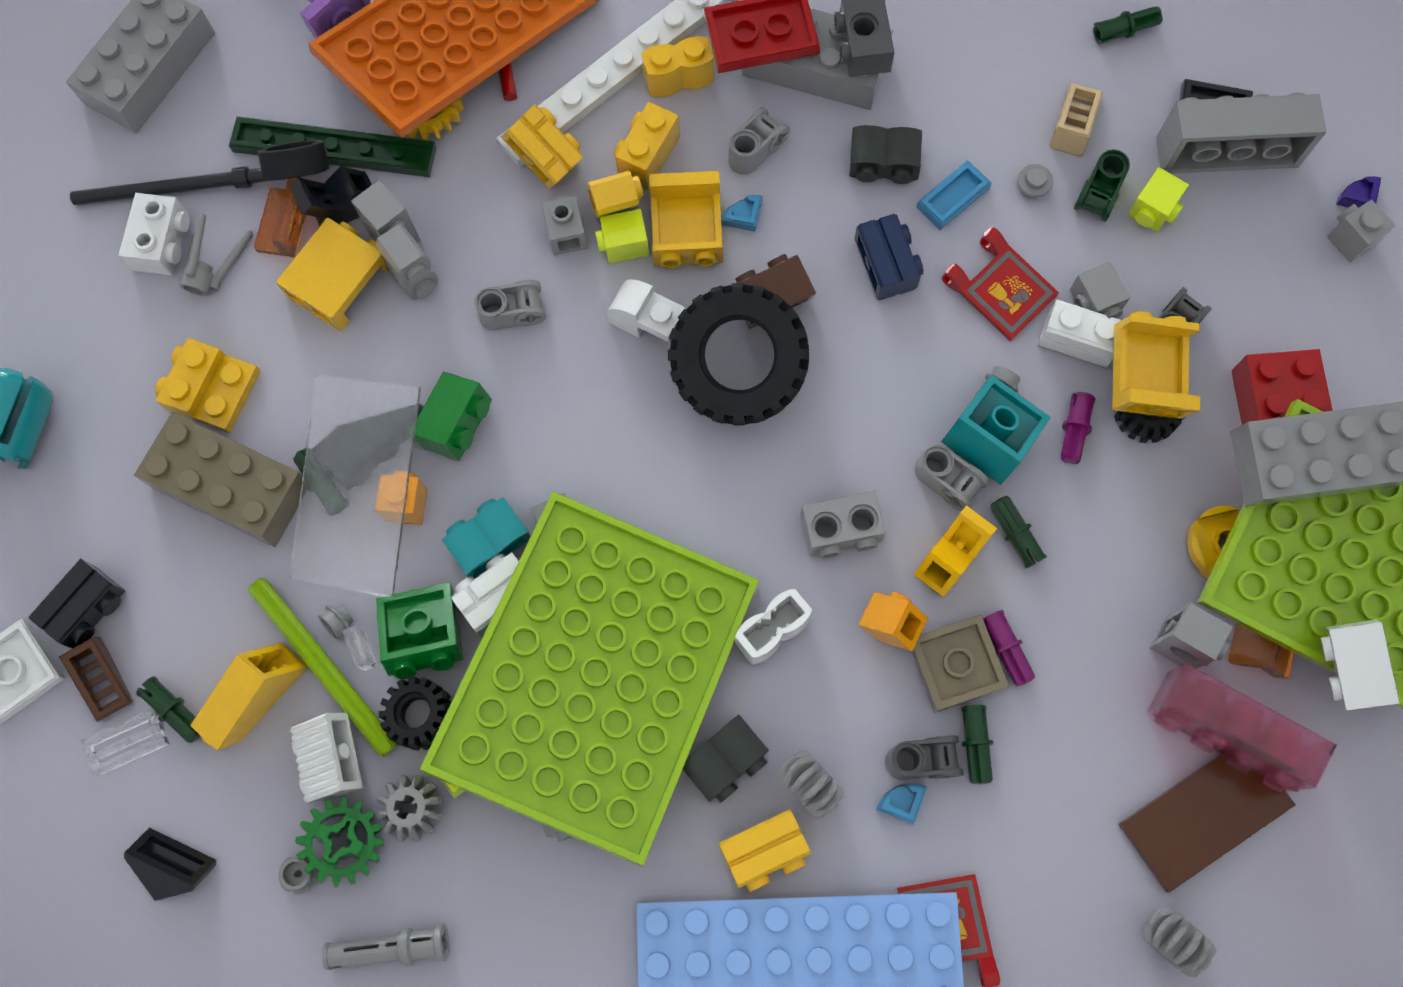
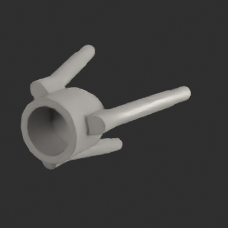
M204 213L199 215L195 233L192 234L186 267L179 286L184 290L206 296L210 288L218 290L222 278L253 235L252 231H246L214 275L211 273L212 266L198 261L206 222V215Z

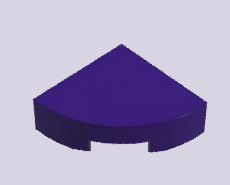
M1367 176L1362 180L1351 183L1339 195L1336 205L1349 208L1351 205L1356 204L1359 208L1371 199L1377 203L1382 177Z

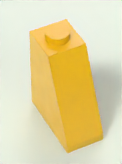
M282 642L236 655L190 726L201 735L202 740L207 745L214 747L217 751L241 742L308 667L307 664Z

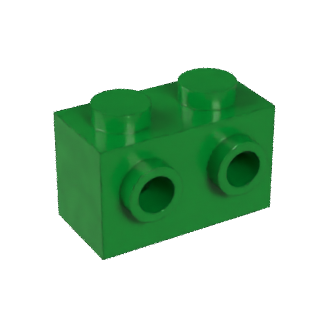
M443 371L409 433L423 449L460 461L465 450L471 446L473 435L481 420L488 414L492 399L479 382Z

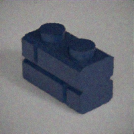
M891 214L878 220L874 219L859 224L856 228L854 239L877 300H883L896 294L900 295L915 290L918 287L924 269L919 255H913L909 247L912 239L908 226L900 224L897 214Z

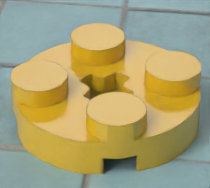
M1229 505L1213 507L1201 514L1188 528L1187 549L1189 556L1205 578H1209L1222 550L1218 544L1221 540L1220 535L1224 534L1227 539L1240 512L1237 510L1240 508Z

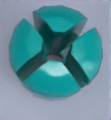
M0 368V461L4 462L5 459L14 462L19 461L17 468L26 470L53 404L52 391L41 380L32 376L25 379L22 372L10 368Z

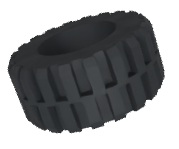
M732 283V285L728 286L720 285L711 288V291L704 295L700 294L693 299V303L686 310L683 309L678 316L679 321L675 329L672 328L669 338L671 339L670 350H668V361H670L671 365L670 375L672 381L676 383L679 389L678 393L683 400L687 401L693 407V410L700 415H705L712 419V421L721 424H732L733 426L756 424L785 409L800 391L809 365L808 337L795 310L776 293L774 294L761 286L745 285L744 283ZM734 320H746L759 325L769 335L774 348V362L767 377L758 385L745 390L730 389L718 383L710 374L705 361V349L712 333L721 325Z

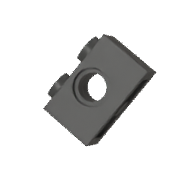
M841 0L840 11L834 13V24L836 33H842L843 42H840L839 46L840 59L842 64L847 63L849 77L891 72L895 51L885 0Z

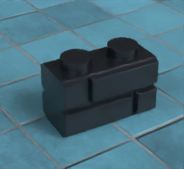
M80 558L28 618L56 642L73 649L91 639L95 633L94 626L103 616L112 614L121 603L120 597L125 592V589L110 579L98 567Z

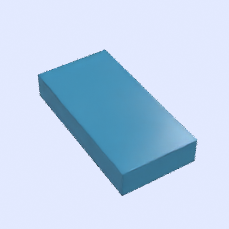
M967 160L920 199L917 203V208L939 230H942L989 190L992 183Z

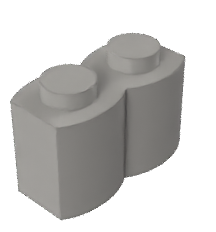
M398 224L377 238L376 247L383 256L386 266L411 299L416 300L427 297L435 290L438 284V277L431 268L430 260L406 227Z

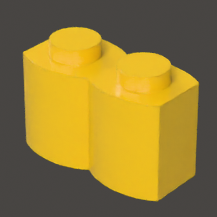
M689 37L681 40L676 45H655L641 53L644 79L649 96L651 97L670 96L682 88L689 90L703 88L714 81V57L708 37Z
M629 170L590 181L587 185V191L596 219L601 216L635 208L639 205L638 199L644 196L638 175L632 177Z

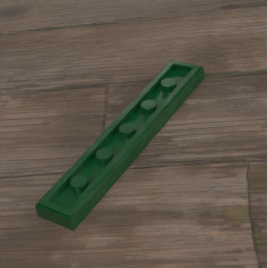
M239 116L236 117L229 143L232 152L258 155L259 150L271 146L307 140H322L329 165L430 177L437 148L434 141Z

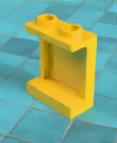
M719 171L649 174L654 266L677 268L682 264H696L701 267H709L716 263H723Z
M327 217L277 279L276 284L287 298L341 332L349 322L344 312L379 268L386 272L389 268L376 247V241L369 239L366 242L358 237V232L349 224L343 221L338 224Z
M1145 311L1132 312L1128 317L1114 325L1112 410L1178 419L1200 411V396L1189 395V339L1192 335L1200 332V324L1186 322V318L1181 316H1169L1164 319L1152 317L1150 312Z

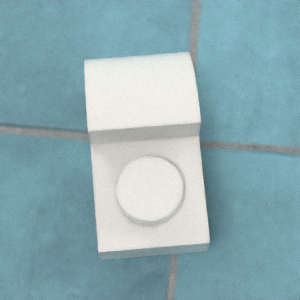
M629 279L621 286L606 314L608 323L638 338L644 330L669 342L671 340L669 338L672 328L675 329L679 321L678 316L686 308L655 293L652 285L639 280Z

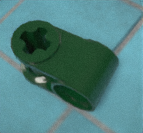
M1115 149L1102 153L1089 179L1086 180L1073 209H1085L1101 216V221H1107L1119 197V190L1129 171L1130 162L1125 153ZM1104 169H1111L1116 175L1108 174Z

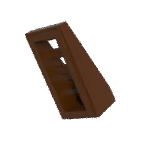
M93 637L58 656L97 722L134 702L101 637ZM91 654L95 655L96 660L81 667L80 660ZM101 666L104 672L88 680L85 674ZM109 679L110 686L94 693L93 686ZM116 691L119 698L101 707L99 700Z

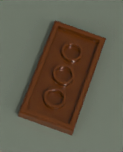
M1245 738L1118 825L1165 892H1171L1296 804L1248 739Z

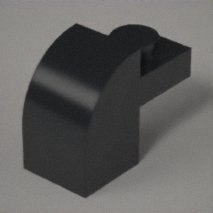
M340 166L324 183L297 177L289 187L302 214L314 216L319 226H321L327 217L338 224L342 221L349 223L360 218L351 201L369 188L372 183L366 172Z

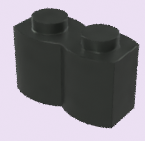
M873 125L853 127L849 176L857 178L861 182H873L876 179L885 178L897 184H907L918 180L921 168L922 130L910 127L887 129Z
M738 714L687 757L683 771L709 802L717 798L722 803L738 789L734 781L745 772L751 778L768 763L763 756L769 750Z

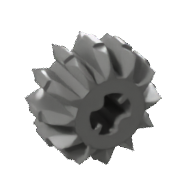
M801 750L795 756L792 755L778 771L779 779L814 817L822 818L826 813H830L844 797L843 789L808 751Z
M401 775L398 780L399 788L390 782L385 785L386 790L390 794L389 798L383 796L377 798V803L386 805V810L376 813V819H389L382 831L385 834H390L396 830V841L404 842L409 834L412 841L418 842L421 840V829L428 834H432L435 831L434 826L429 822L431 818L442 820L443 814L433 811V807L441 805L444 800L440 796L431 797L436 791L437 786L432 782L424 786L423 776L416 775L412 782H410L408 776ZM412 803L417 805L416 813L408 814V812H404V804Z
M1161 907L1146 921L1147 924L1141 931L1143 939L1184 975L1196 978L1202 970L1205 971L1211 964V959L1216 954L1214 944L1200 930L1193 926L1191 922L1176 913L1172 908Z

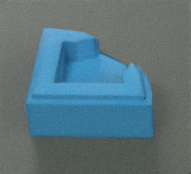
M749 195L745 199L729 206L723 214L722 225L755 232L763 196Z
M906 784L896 787L883 796L876 810L914 824L927 786Z

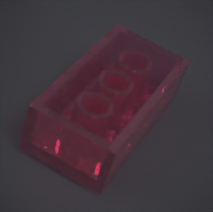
M1186 662L1167 672L1147 710V713L1156 717L1154 722L1160 727L1176 733L1177 730L1182 731L1192 737L1190 742L1194 746L1206 752L1212 753L1213 750H1216L1221 754L1228 755L1226 762L1230 766L1245 773H1249L1250 769L1255 770L1265 776L1263 783L1266 786L1283 794H1286L1287 790L1298 792L1299 790L1316 788L1337 744Z

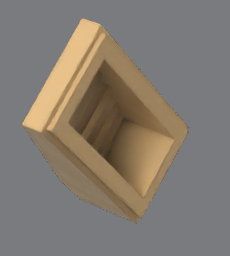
M1070 83L1050 143L1051 148L1077 156L1084 154L1102 99V91ZM1072 100H1076V101H1080V102H1083V103L1091 104L1092 106H1087V105H1084V104L1076 103V102H1073Z

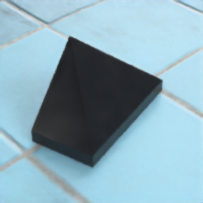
M150 827L124 852V859L154 901L193 891L216 866L217 861Z

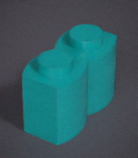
M504 497L497 501L490 499L484 502L477 509L478 514L473 519L466 522L464 520L457 521L446 530L447 535L442 541L467 577L473 576L476 579L487 571L485 566L492 558L499 554H504L506 557L511 552L514 553L524 546L531 537L529 531Z

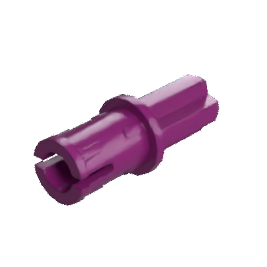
M1077 392V394L1073 393L1071 396L1067 420L1062 424V428L1066 433L1061 451V460L1065 463L1078 464L1081 461L1085 437L1092 432L1090 419L1096 399L1090 393Z
M1000 610L983 618V621L996 648V654L1001 657L1014 685L1022 686L1031 682L1035 678V674L1020 647L1023 644L1022 640H1017L1004 615V611Z

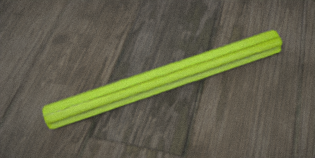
M264 578L257 579L249 586L248 592L342 710L348 713L350 720L378 755L384 757L390 754L398 744L386 736L388 732L382 730L380 726L381 721L271 584Z

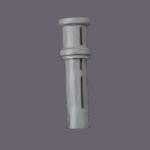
M440 923L434 929L413 931L410 927L404 928L396 936L333 944L326 943L322 952L323 965L326 970H332L335 968L397 960L406 966L413 965L415 960L429 958L446 961L449 954L448 932L445 924Z

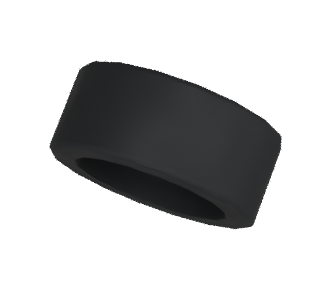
M322 140L280 144L258 151L264 180L272 181L305 177L329 169L326 150Z

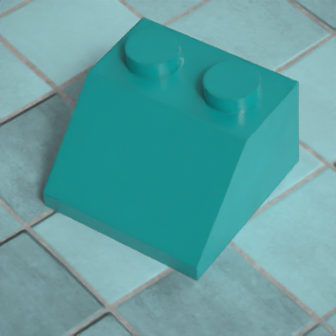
M990 375L941 442L1001 485L1021 463L1051 417L996 377Z

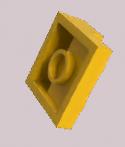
M187 338L184 345H177L172 352L171 362L173 367L168 377L162 376L157 381L155 386L157 398L155 401L170 412L231 433L261 370L256 365L225 355L216 347Z

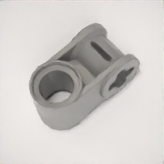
M764 107L757 109L749 120L733 133L730 138L729 166L738 174H749L755 171L771 153L782 146L789 135L790 128L785 124L780 125L768 115V110ZM745 150V151H748V152H750V153H746V154H745V153H741V152H739V151Z
M523 280L514 284L482 289L475 298V307L481 324L489 330H500L521 325L530 326L543 322L546 319V311L541 308L539 298L541 284L535 280ZM527 300H529V303H530L529 306H527V304H526V301H527ZM498 305L501 307L498 311L494 313H488L485 311L489 306Z
M942 445L929 446L915 466L917 478L942 496L947 503L960 511L966 505L971 508L970 501L980 488H985L989 483L987 476L981 470L965 462ZM935 459L939 461L943 471L934 472L930 470L926 460ZM965 483H967V488L964 490V492L961 491L962 487L965 485Z

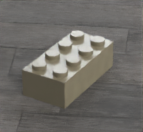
M174 412L167 419L134 474L135 477L151 488L273 547H276L304 499L308 492L307 486L309 484L300 472Z

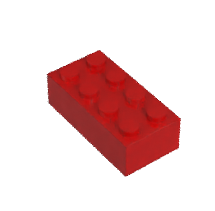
M1320 349L1249 354L1231 370L1242 425L1250 421L1284 417L1291 402L1296 399L1323 412L1333 411Z

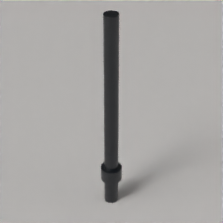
M247 166L232 168L231 172L71 191L70 200L73 205L134 198L135 193L161 195L226 186H235L236 189L251 187L252 183L267 182L269 180H264L261 168L249 169Z

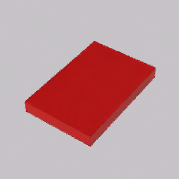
M741 0L704 8V17L718 74L820 54V44L808 0Z

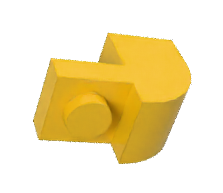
M966 505L944 536L924 559L914 575L942 597H945L997 528Z

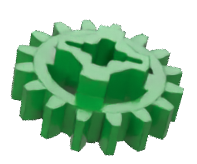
M342 797L339 807H333L331 801L326 800V811L320 813L315 808L310 810L314 819L312 823L301 821L300 827L307 833L306 836L296 837V844L305 846V850L300 851L297 857L298 860L309 859L310 862L304 869L307 875L315 870L319 871L318 883L322 884L327 876L332 877L334 887L339 886L341 877H347L352 885L355 884L354 873L360 871L365 876L370 874L369 868L366 865L368 861L379 862L380 857L373 852V849L383 847L384 840L375 838L374 835L382 831V825H371L370 822L374 818L375 812L371 810L362 814L361 801H358L353 808H349L347 799ZM344 816L340 823L331 826L323 824L333 817ZM358 823L366 831L367 845L357 840L355 830ZM347 829V842L350 846L348 848L342 846L333 856L334 846L330 840L331 837L339 838ZM313 839L324 845L325 853L321 862L313 852ZM350 857L358 860L349 867L336 869L338 863Z

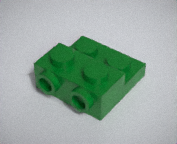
M450 582L376 598L380 662L388 676L394 675L398 679H409V677L416 675L417 670L432 667V669L437 671H445L451 669L454 666V662L463 660L461 632L456 620L455 603L450 598L454 595Z

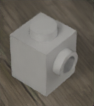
M559 196L551 199L549 202L542 203L554 256L588 249L576 196Z
M1371 199L1359 208L1356 204H1353L1337 217L1340 223L1327 237L1351 263L1376 246L1396 225Z
M1110 262L1079 274L1070 288V292L1074 297V305L1104 314L1109 319L1111 317L1116 319L1123 314L1122 309L1130 299L1128 292Z

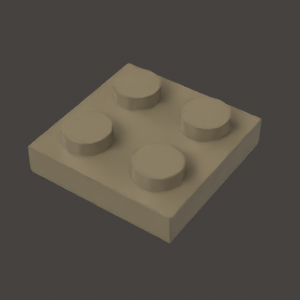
M981 615L921 634L912 651L935 713L1009 687Z

